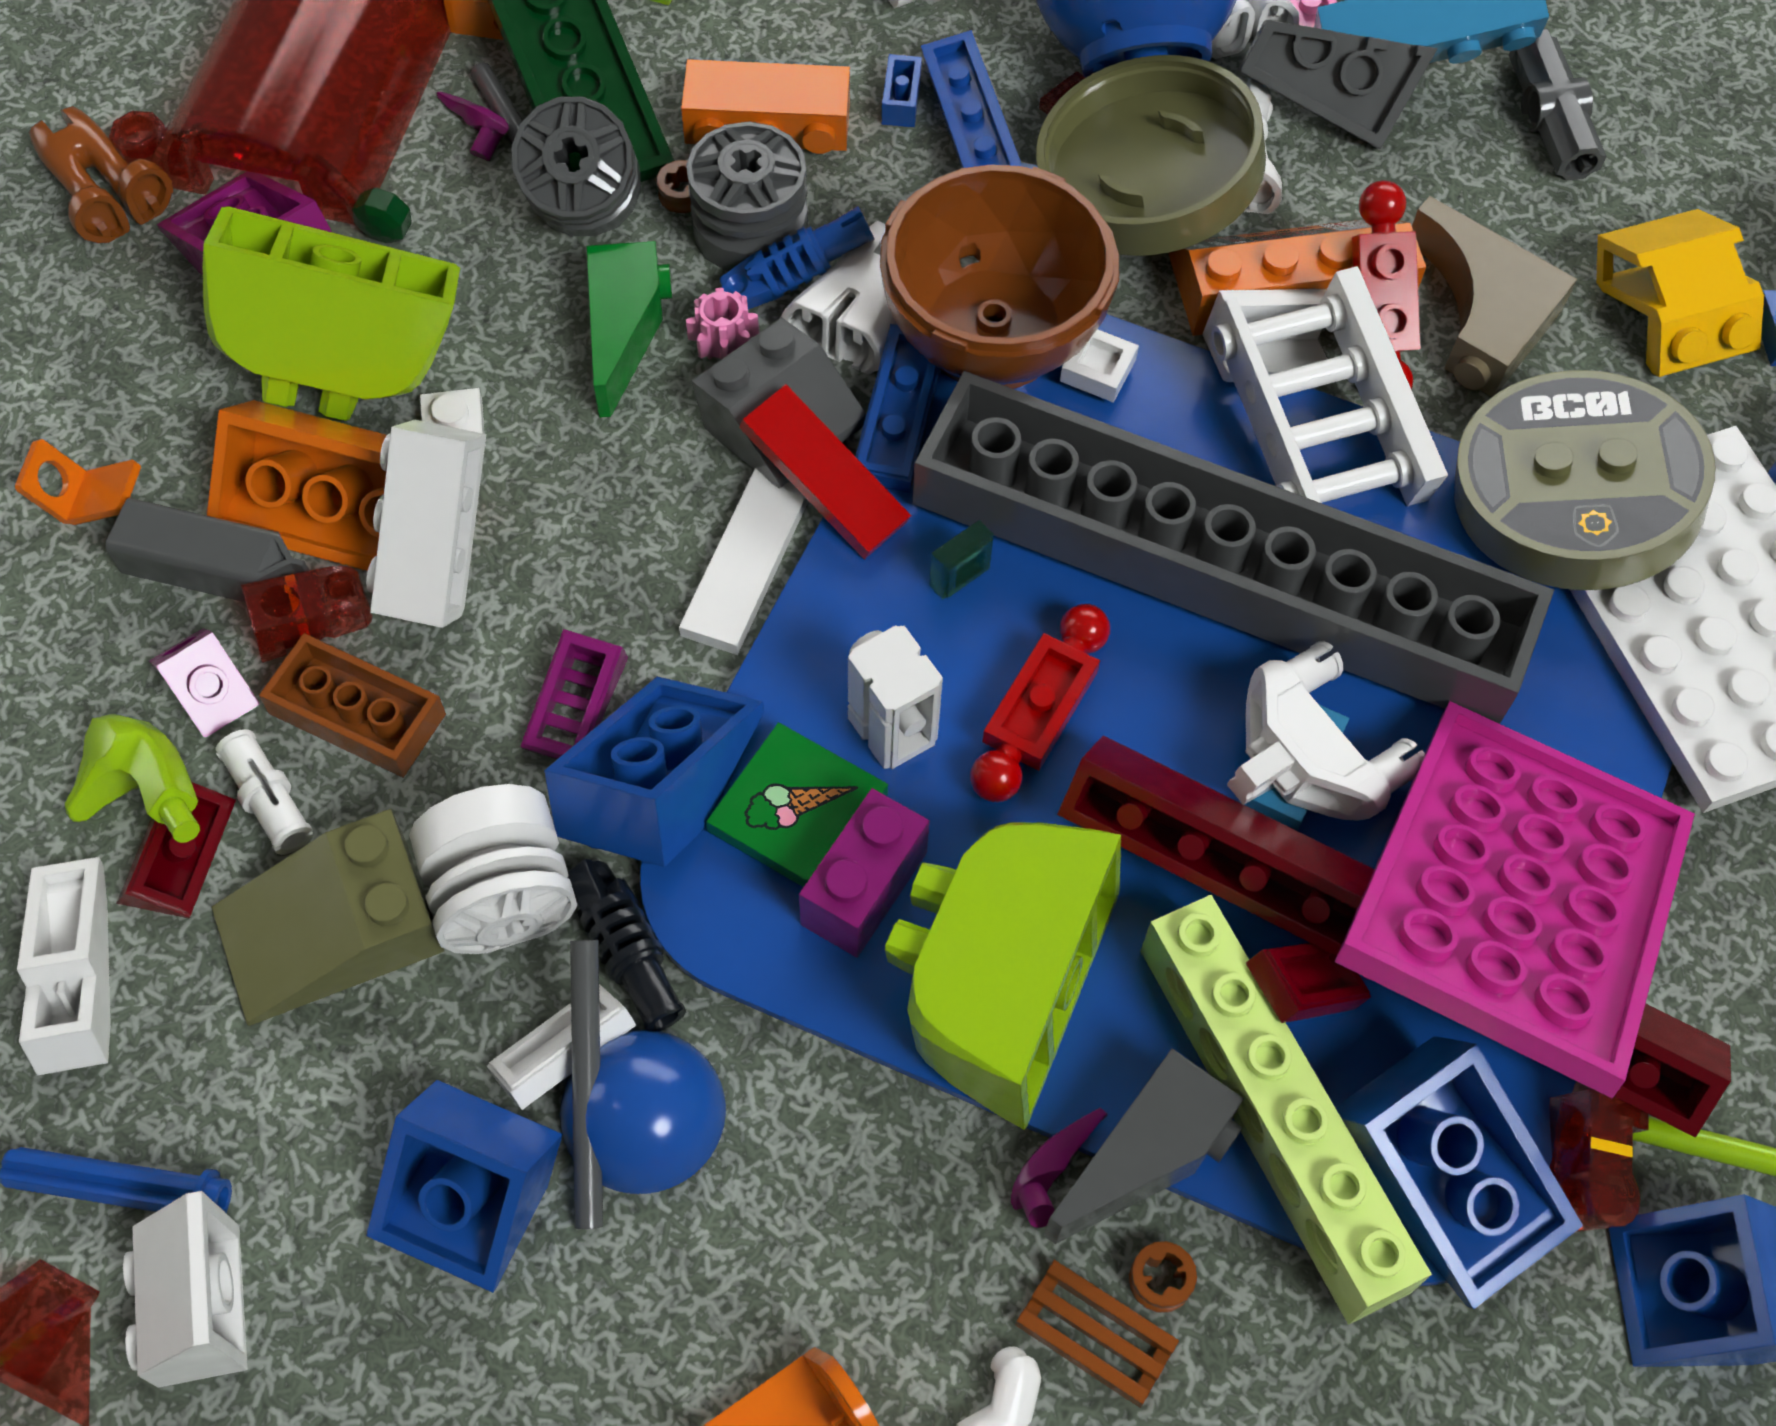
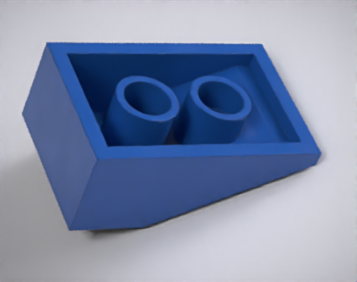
M657 676L544 770L557 837L581 843L591 848L602 849L641 860L647 864L666 867L702 832L706 821L710 817L764 714L763 701Z
M1433 1036L1335 1107L1405 1229L1463 1303L1469 1308L1475 1309L1583 1226L1483 1053L1475 1043Z

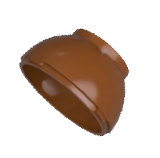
M983 165L961 168L932 180L915 191L906 201L901 200L887 220L880 251V271L887 306L907 341L929 362L940 368L941 371L958 382L963 371L1012 389L1021 387L1055 370L1080 353L1104 321L1119 282L1118 249L1112 230L1098 210L1079 191L1066 183L1065 178L1037 167L1031 169L1011 165ZM974 256L979 262L971 263L962 268L960 259Z

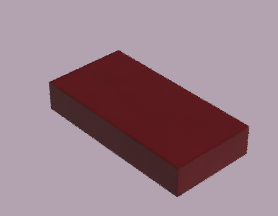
M1312 943L1263 949L1246 962L1247 967L1281 1023L1355 1010L1371 998L1370 991L1358 973L1335 963L1337 956Z

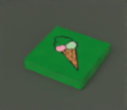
M778 722L706 821L707 831L804 887L871 788L887 796L888 784Z

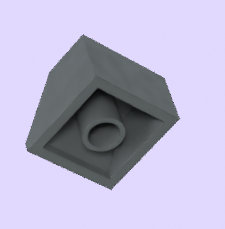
M782 317L691 380L704 428L722 445L753 469L756 468L778 488L788 483L789 480L739 427L743 418L785 384L794 391L841 442L864 426L866 418L865 411L821 345Z

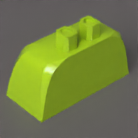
M229 206L221 207L203 246V306L207 331L213 345L220 352L252 373L262 375V400L264 402L283 407L295 406L299 384L322 389L318 412L326 417L348 421L359 398L375 399L401 396L412 392L421 384L434 361L448 326L455 303L460 267L454 263Z
M1011 822L995 826L984 833L963 854L956 870L924 862L921 864L910 893L911 903L913 906L936 913L935 920L931 929H927L899 919L894 924L885 945L887 962L913 975L907 1011L917 1052L930 1067L951 1085L1023 1130L1029 1124L1118 899L1121 863L1120 834L1049 823Z

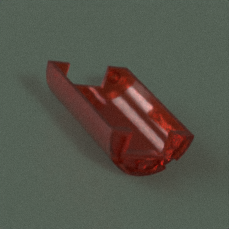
M233 0L159 140L151 161L161 166L172 180L173 189L203 195L207 194L214 180L209 164L299 181L303 195L316 201L325 219L356 225L352 208L362 192L372 188L380 189L451 33L444 1Z

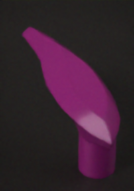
M437 92V97L445 106L462 116L466 124L479 131L470 149V153L490 162L501 138L509 131L506 120L483 106L445 92Z
M1101 1107L1079 1118L1050 1137L1032 1154L1020 1170L1013 1184L1011 1204L1014 1210L1023 1208L1029 1223L1033 1227L1042 1228L1047 1226L1051 1215L1055 1211L1047 1192L1052 1183L1071 1164L1080 1147L1092 1131L1108 1116Z

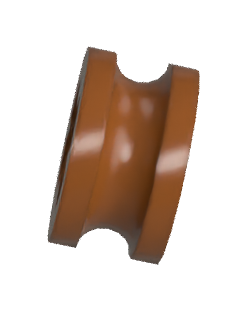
M675 160L667 163L660 169L657 175L659 200L662 206L675 213L691 212L688 185L683 192L674 191V189L679 187L680 182H688L686 169L688 160Z
M1168 1241L1153 1242L1145 1246L1135 1257L1129 1273L1130 1289L1136 1300L1146 1309L1158 1313L1172 1312L1183 1306L1194 1291L1197 1281L1196 1265L1190 1254L1181 1246ZM1165 1259L1177 1267L1173 1278H1182V1286L1180 1290L1169 1286L1160 1295L1148 1287L1152 1276H1144L1143 1269L1145 1264L1157 1268Z

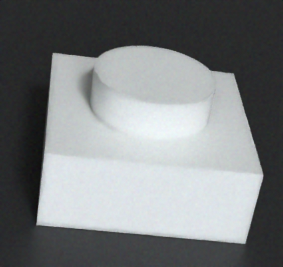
M1097 329L1080 353L1063 364L1060 382L1114 402L1136 361L1139 345Z
M479 388L420 394L422 421L485 434L482 396Z

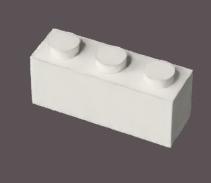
M412 420L391 427V433L385 437L380 453V465L382 470L386 471L384 495L378 499L373 516L374 530L379 532L377 556L372 559L369 565L366 579L367 590L373 593L370 613L441 628L462 616L466 601L486 434L419 420Z

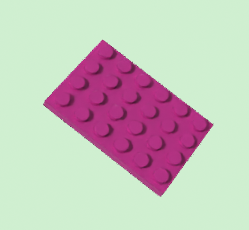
M1449 701L1425 752V757L1411 784L1335 959V963L1527 1056L1572 1080L1613 1098L1626 1080L1695 813Z

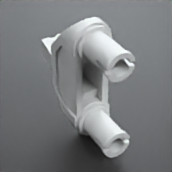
M1318 641L1310 646L1309 649L1287 662L1269 660L1255 669L1250 680L1246 700L1245 751L1251 759L1236 770L1235 777L1229 780L1227 786L1243 805L1276 788L1289 804L1342 820H1365L1386 809L1391 793L1415 778L1425 753L1421 750L1404 761L1402 756L1413 750L1417 744L1408 738H1402L1373 759L1368 761L1363 758L1309 694L1328 681L1337 679L1343 672V661L1338 652L1320 662L1319 657L1331 651L1333 646L1328 642Z

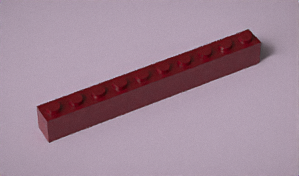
M1104 735L1082 757L1057 815L1082 828L1120 834L1122 848L1335 956L1338 955L1375 870ZM1645 1003L1626 1080L1614 1097L1696 1138L1731 1082L1730 1045Z

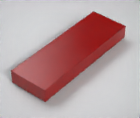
M787 384L742 419L739 428L864 560L910 519L911 514Z

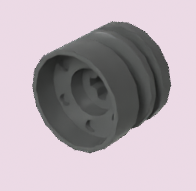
M557 97L536 106L520 123L512 143V170L532 209L551 229L570 236H597L617 228L633 212L641 192L640 166L623 123L605 105L585 97ZM579 152L582 158L579 162L580 170L570 172L567 167L570 161L569 154Z
M749 121L726 124L706 133L692 148L686 164L691 201L692 228L695 245L708 261L725 271H729L759 250H762L763 253L767 252L768 245L774 242L778 244L783 241V237L789 234L791 236L795 235L797 230L804 226L808 228V207L806 202L808 194L806 184L807 167L804 152L792 136L772 125Z

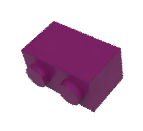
M871 788L799 893L801 925L858 958L927 854L930 820Z

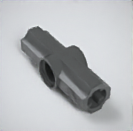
M1544 29L1541 36L1536 38L1534 43L1509 53L1510 61L1523 91L1521 112L1529 116L1533 128H1528L1529 132L1540 133L1556 175L1563 176L1565 181L1584 179L1591 173L1601 170L1607 157L1590 118L1593 107L1592 90L1587 79L1573 77L1557 37L1551 36L1549 30Z

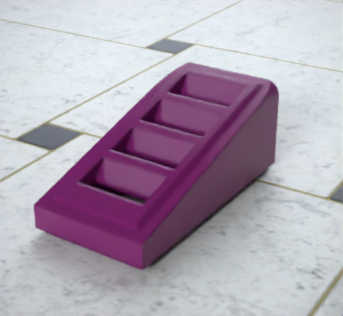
M563 629L520 747L524 750L557 760L573 746L543 737L542 734L546 725L577 734L574 745L596 728L603 719L628 660L624 648ZM578 660L600 667L599 676L595 677L572 670L574 661ZM567 681L593 689L591 698L586 699L564 692L562 688ZM558 703L584 711L585 714L582 722L552 713L555 704Z

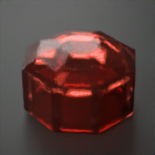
M128 112L113 122L109 135L110 141L128 164L137 159L155 162L166 156L170 143V137L164 123L153 112Z

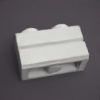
M895 625L884 632L876 630L865 634L853 644L848 656V719L862 739H868V747L883 769L896 768L934 746L935 741L938 739L943 677L927 655L920 656L921 647L905 626Z

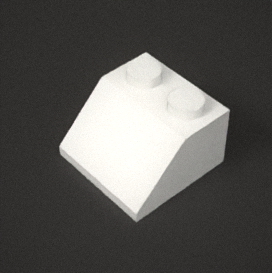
M203 1191L186 1193L132 1226L133 1251L126 1252L123 1260L125 1286L129 1295L135 1296L136 1324L129 1325L126 1331L127 1359L131 1369L137 1370V1375L158 1388L248 1370L239 1225Z

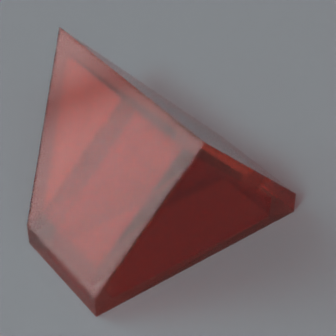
M40 1259L0 1287V1382L82 1426H89L91 1307L99 1296L100 1291Z

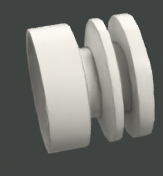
M514 784L479 787L453 795L430 807L413 824L409 837L419 874L423 883L430 887L426 895V901L434 917L432 923L436 938L442 948L461 954L490 953L544 936L556 930L571 918L578 904L571 881L568 879L569 874L563 855L555 852L559 841L545 795L530 786Z

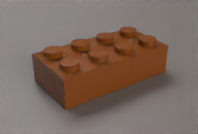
M303 633L259 694L268 714L402 778L405 777L446 715L438 695Z

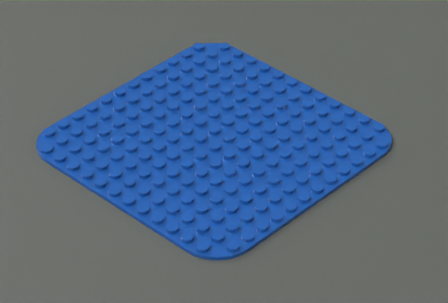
M1106 314L1098 330L1139 345L1136 361L1114 402L1060 382L1063 364L1055 370L1038 377L1033 382L1015 388L1017 391L1276 486L1235 383L1226 382L1222 379L1210 351ZM943 371L940 372L922 448L958 383L948 377ZM1313 388L1278 397L1290 427L1363 408V406ZM1429 430L1448 473L1447 478L1429 501L1407 506L1400 489L1389 484L1322 503L1513 574L1487 557L1471 540L1461 524L1454 501V482L1460 441ZM1370 431L1300 450L1312 480L1386 460L1377 435L1371 434ZM913 480L910 493L886 488L911 514V517L902 528L865 560L824 517L820 521L726 692L763 701L764 714L713 811L779 722L888 784L887 797L930 820L927 854L858 958L801 925L799 893L803 889L802 886L709 833L707 825L666 867L641 862V895L647 921L653 928L655 938L659 940L663 951L677 967L699 984L995 1114L951 1085L930 1067L917 1052L907 1011L913 975L887 962L885 945L894 924L899 919L931 929L937 915L931 911L913 906L911 903L910 893L921 864L924 862L956 870L963 854L984 833L1002 824L1011 822L1049 823L1082 828L1057 815L1082 757L1103 735L1238 802L1239 799L1227 786V783L1235 777L1236 770L1251 759L1245 751L1246 700L1251 677L1256 668L1269 660L1287 662L1300 653L913 504ZM1543 585L1554 589V593L1520 691L1500 724L1662 798L1673 762L1569 589ZM1079 604H1092L1099 607L1109 619L1110 635L1106 644L1101 649L1088 654L1100 660L1098 673L1040 771L1020 762L1022 783L1013 797L1003 802H989L982 799L971 785L970 772L973 763L980 755L996 750L982 742L984 729L1043 633L1063 642L1060 634V623L1064 614L1070 608ZM895 625L905 626L921 647L920 656L927 655L943 677L938 739L935 741L934 746L896 768L883 769L869 749L868 739L863 740L848 719V656L853 644L865 634L876 630L884 632ZM1345 670L1337 679L1328 681L1309 693L1318 704L1350 718L1343 734L1363 758L1368 761L1392 747L1395 742L1402 738H1408L1417 744L1413 750L1402 756L1404 761L1421 750L1425 753L1445 710ZM1413 780L1392 792L1386 809L1370 819L1358 821L1342 820L1307 810L1298 832L1375 869ZM1121 847L1120 891L1027 1129L1050 1138L1079 1118L1101 1107L1108 1116L1097 1125L1079 1149L1080 1152L1094 1157L1172 1048L1207 1072L1141 953L1151 921L1212 895L1249 960L1263 949L1310 942ZM1362 975L1360 977L1370 991L1371 998L1355 1010L1286 1023L1335 1107L1433 1036L1477 1044L1550 1168L1576 1082L1575 1080ZM1241 1132L1219 1163L1207 1155L1195 1174L1166 1188L1173 1193L1306 1250ZM1411 1237L1432 1273L1420 1286L1448 1283Z

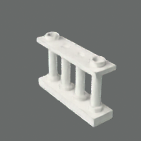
M1358 266L1336 271L1320 301V305L1247 323L1237 297L1225 300L1211 331L1213 349L1218 359L1221 361L1225 360L1276 487L1319 503H1324L1392 484L1395 488L1400 489L1407 506L1430 500L1447 478L1448 473ZM1323 328L1334 333L1342 356L1270 375L1257 347L1258 345ZM1345 379L1350 383H1355L1364 404L1363 408L1290 427L1278 399L1281 396ZM1367 431L1377 435L1386 456L1385 461L1315 480L1311 479L1300 452L1301 449Z

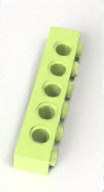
M1213 896L1204 897L1151 921L1141 953L1208 1074L1244 1098L1233 1118L1237 1124L1243 1127L1241 1130L1242 1135L1348 1325L1411 1294L1432 1273L1288 1025L1281 1023L1247 967L1246 962L1249 958Z

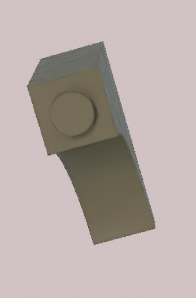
M1429 196L1418 208L1412 229L1416 231V240L1421 253L1441 272L1452 289L1460 317L1459 335L1444 369L1454 374L1456 380L1465 388L1481 390L1493 397L1560 315L1577 278Z

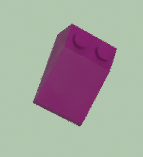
M252 169L156 224L160 231L202 276L204 241L221 207L229 206L332 232L314 199Z

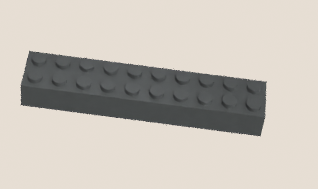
M963 371L915 461L913 504L1298 653L1306 651L1318 641L1328 642L1333 648L1328 653L1319 657L1320 661L1338 652L1343 661V670L1444 709L1449 701L1499 724L1520 691L1554 593V589L966 371Z

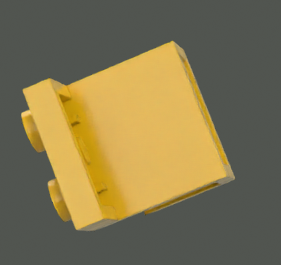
M1700 209L1598 235L1596 283L1602 292L1648 316L1646 365L1651 373L1658 377L1756 351L1761 347L1764 294L1760 283L1746 276L1734 245L1744 241L1740 228ZM1616 255L1638 267L1613 273V257Z

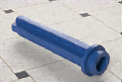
M24 1147L8 1150L1 1162L0 1183L6 1188L157 1212L186 1193L203 1191L227 1213L232 1195L230 1180L221 1178L220 1173L214 1169H206L198 1176Z

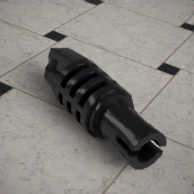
M583 859L568 872V879L571 881L575 897L580 906V909L577 911L580 922L585 932L589 933V940H598L599 959L601 963L605 964V970L609 979L619 985L624 984L646 1030L662 1031L671 1027L684 1017L686 1009L683 1003L679 1001L661 967L664 960L662 945L659 940L655 939V932L651 925L647 923L646 915L638 907V900L625 879H616L606 862Z

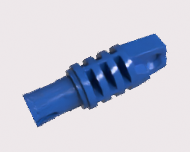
M859 206L836 220L814 231L811 226L808 228L804 226L798 229L795 235L791 236L789 234L783 237V241L778 244L774 242L768 245L767 252L763 253L762 250L753 253L722 275L719 280L722 288H724V292L733 294L737 291L742 296H746L749 310L784 296V293L788 290H791V292L796 290L803 282L807 284L813 281V277L817 275L822 276L827 272V269L831 268V261L869 241L875 240Z

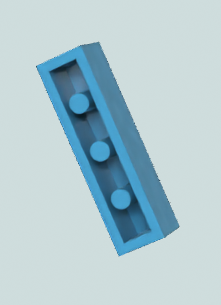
M1345 0L1317 7L1314 28L1438 48L1430 63L1448 59L1449 63L1457 64L1478 57L1483 50L1503 46V50L1513 51L1531 45L1536 41V38L1541 36L1549 19L1546 0Z

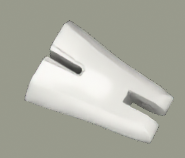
M875 221L869 226L875 240L843 254L832 268L798 295L781 315L786 321L819 343L829 358L838 362L843 359L854 362L852 368L860 369L861 372L866 374L878 371L890 324L897 325L887 306L882 283L880 251L881 240L885 233V224L879 221Z

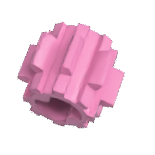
M715 288L714 293L709 295L703 293L698 299H695V317L686 319L688 340L697 341L698 357L701 359L704 357L708 359L712 357L723 359L749 341L751 337L759 334L758 314L748 313L747 297L742 296L737 291L733 294L724 292V288Z

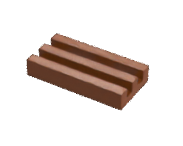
M1055 1259L1015 1326L1139 1408L1144 1404L1168 1359L1179 1343L1178 1339ZM1057 1285L1061 1286L1157 1349L1153 1357L1054 1294L1053 1290ZM1044 1307L1141 1371L1143 1374L1139 1381L1135 1382L1038 1318L1042 1308Z

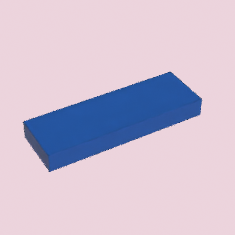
M890 324L855 457L885 488L910 493L914 480L915 461L921 452L941 369L934 366L907 341L896 324Z

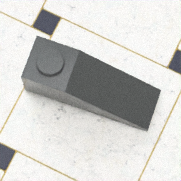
M1172 1048L1051 1215L1044 1236L1057 1244L1195 1174L1207 1155L1219 1163L1243 1128L1232 1119L1244 1098Z

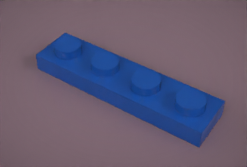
M972 30L921 45L924 63L961 168L983 165L1022 166Z

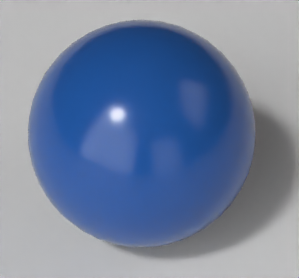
M637 1030L627 1032L623 1036H619L600 1047V1068L587 1104L586 1130L602 1171V1184L604 1187L623 1193L648 1194L660 1192L684 1182L700 1170L708 1161L721 1138L726 1116V1103L721 1081L709 1060L685 1040L661 1031ZM571 1074L562 1095L560 1125L564 1143L573 1159Z

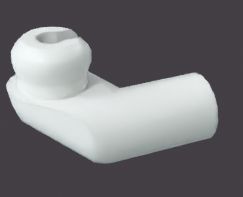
M1009 1346L997 1352L990 1365L995 1379L991 1404L956 1423V1426H1029L1031 1423L1041 1384L1040 1369L1034 1358L1027 1356L1023 1349Z

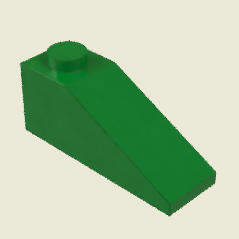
M656 241L586 246L593 386L599 418L612 416L663 320L661 299H672L670 265L658 264Z

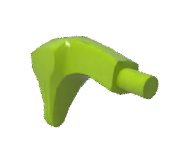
M117 714L92 718L85 734L83 756L76 781L64 803L68 817L73 822L86 821L104 806L139 788L147 815L158 823L166 825L177 842L185 843L193 840L200 831V826L191 813L196 808L198 799L187 769L174 744L150 722Z

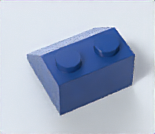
M436 1080L395 1118L366 1236L494 1293L549 1185L563 1134Z
M1742 1194L1607 1221L1634 1367L1737 1366L1776 1362L1775 1206Z

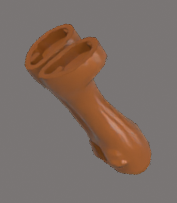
M74 106L61 109L60 111L67 127L55 133L42 120L29 130L31 143L40 160L71 195L68 204V216L71 225L83 239L95 243H109L130 231L128 218L121 205L109 192L100 188L86 171L87 168H96L121 199L126 210L140 225L161 215L168 206L173 193L172 180L163 168L145 159H137L128 164L106 133L82 110Z

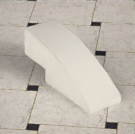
M100 857L31 868L17 971L26 986L19 1044L37 1076L108 1063L111 1029L108 909L104 866Z

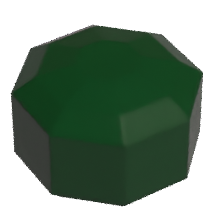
M372 188L362 192L352 208L354 223L369 238L384 243H394L403 240L412 224L409 206L396 194L379 188Z

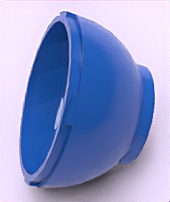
M1036 0L1046 24L1057 40L1080 60L1082 73L1085 78L1119 62L1146 56L1180 55L1210 61L1212 58V41L1231 15L1237 1Z

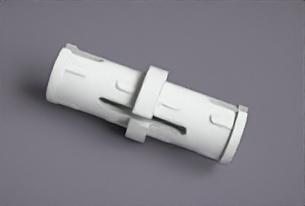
M248 729L238 730L225 736L217 744L216 754L224 762L239 788L237 799L245 812L255 814L270 839L276 854H290L305 846L313 837V829L309 823H306L290 797L291 784L284 772L273 769L256 741L253 731Z

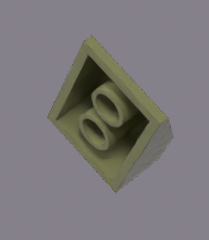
M391 809L325 832L211 907L248 1026L445 952L436 938L432 923L433 917L406 840Z

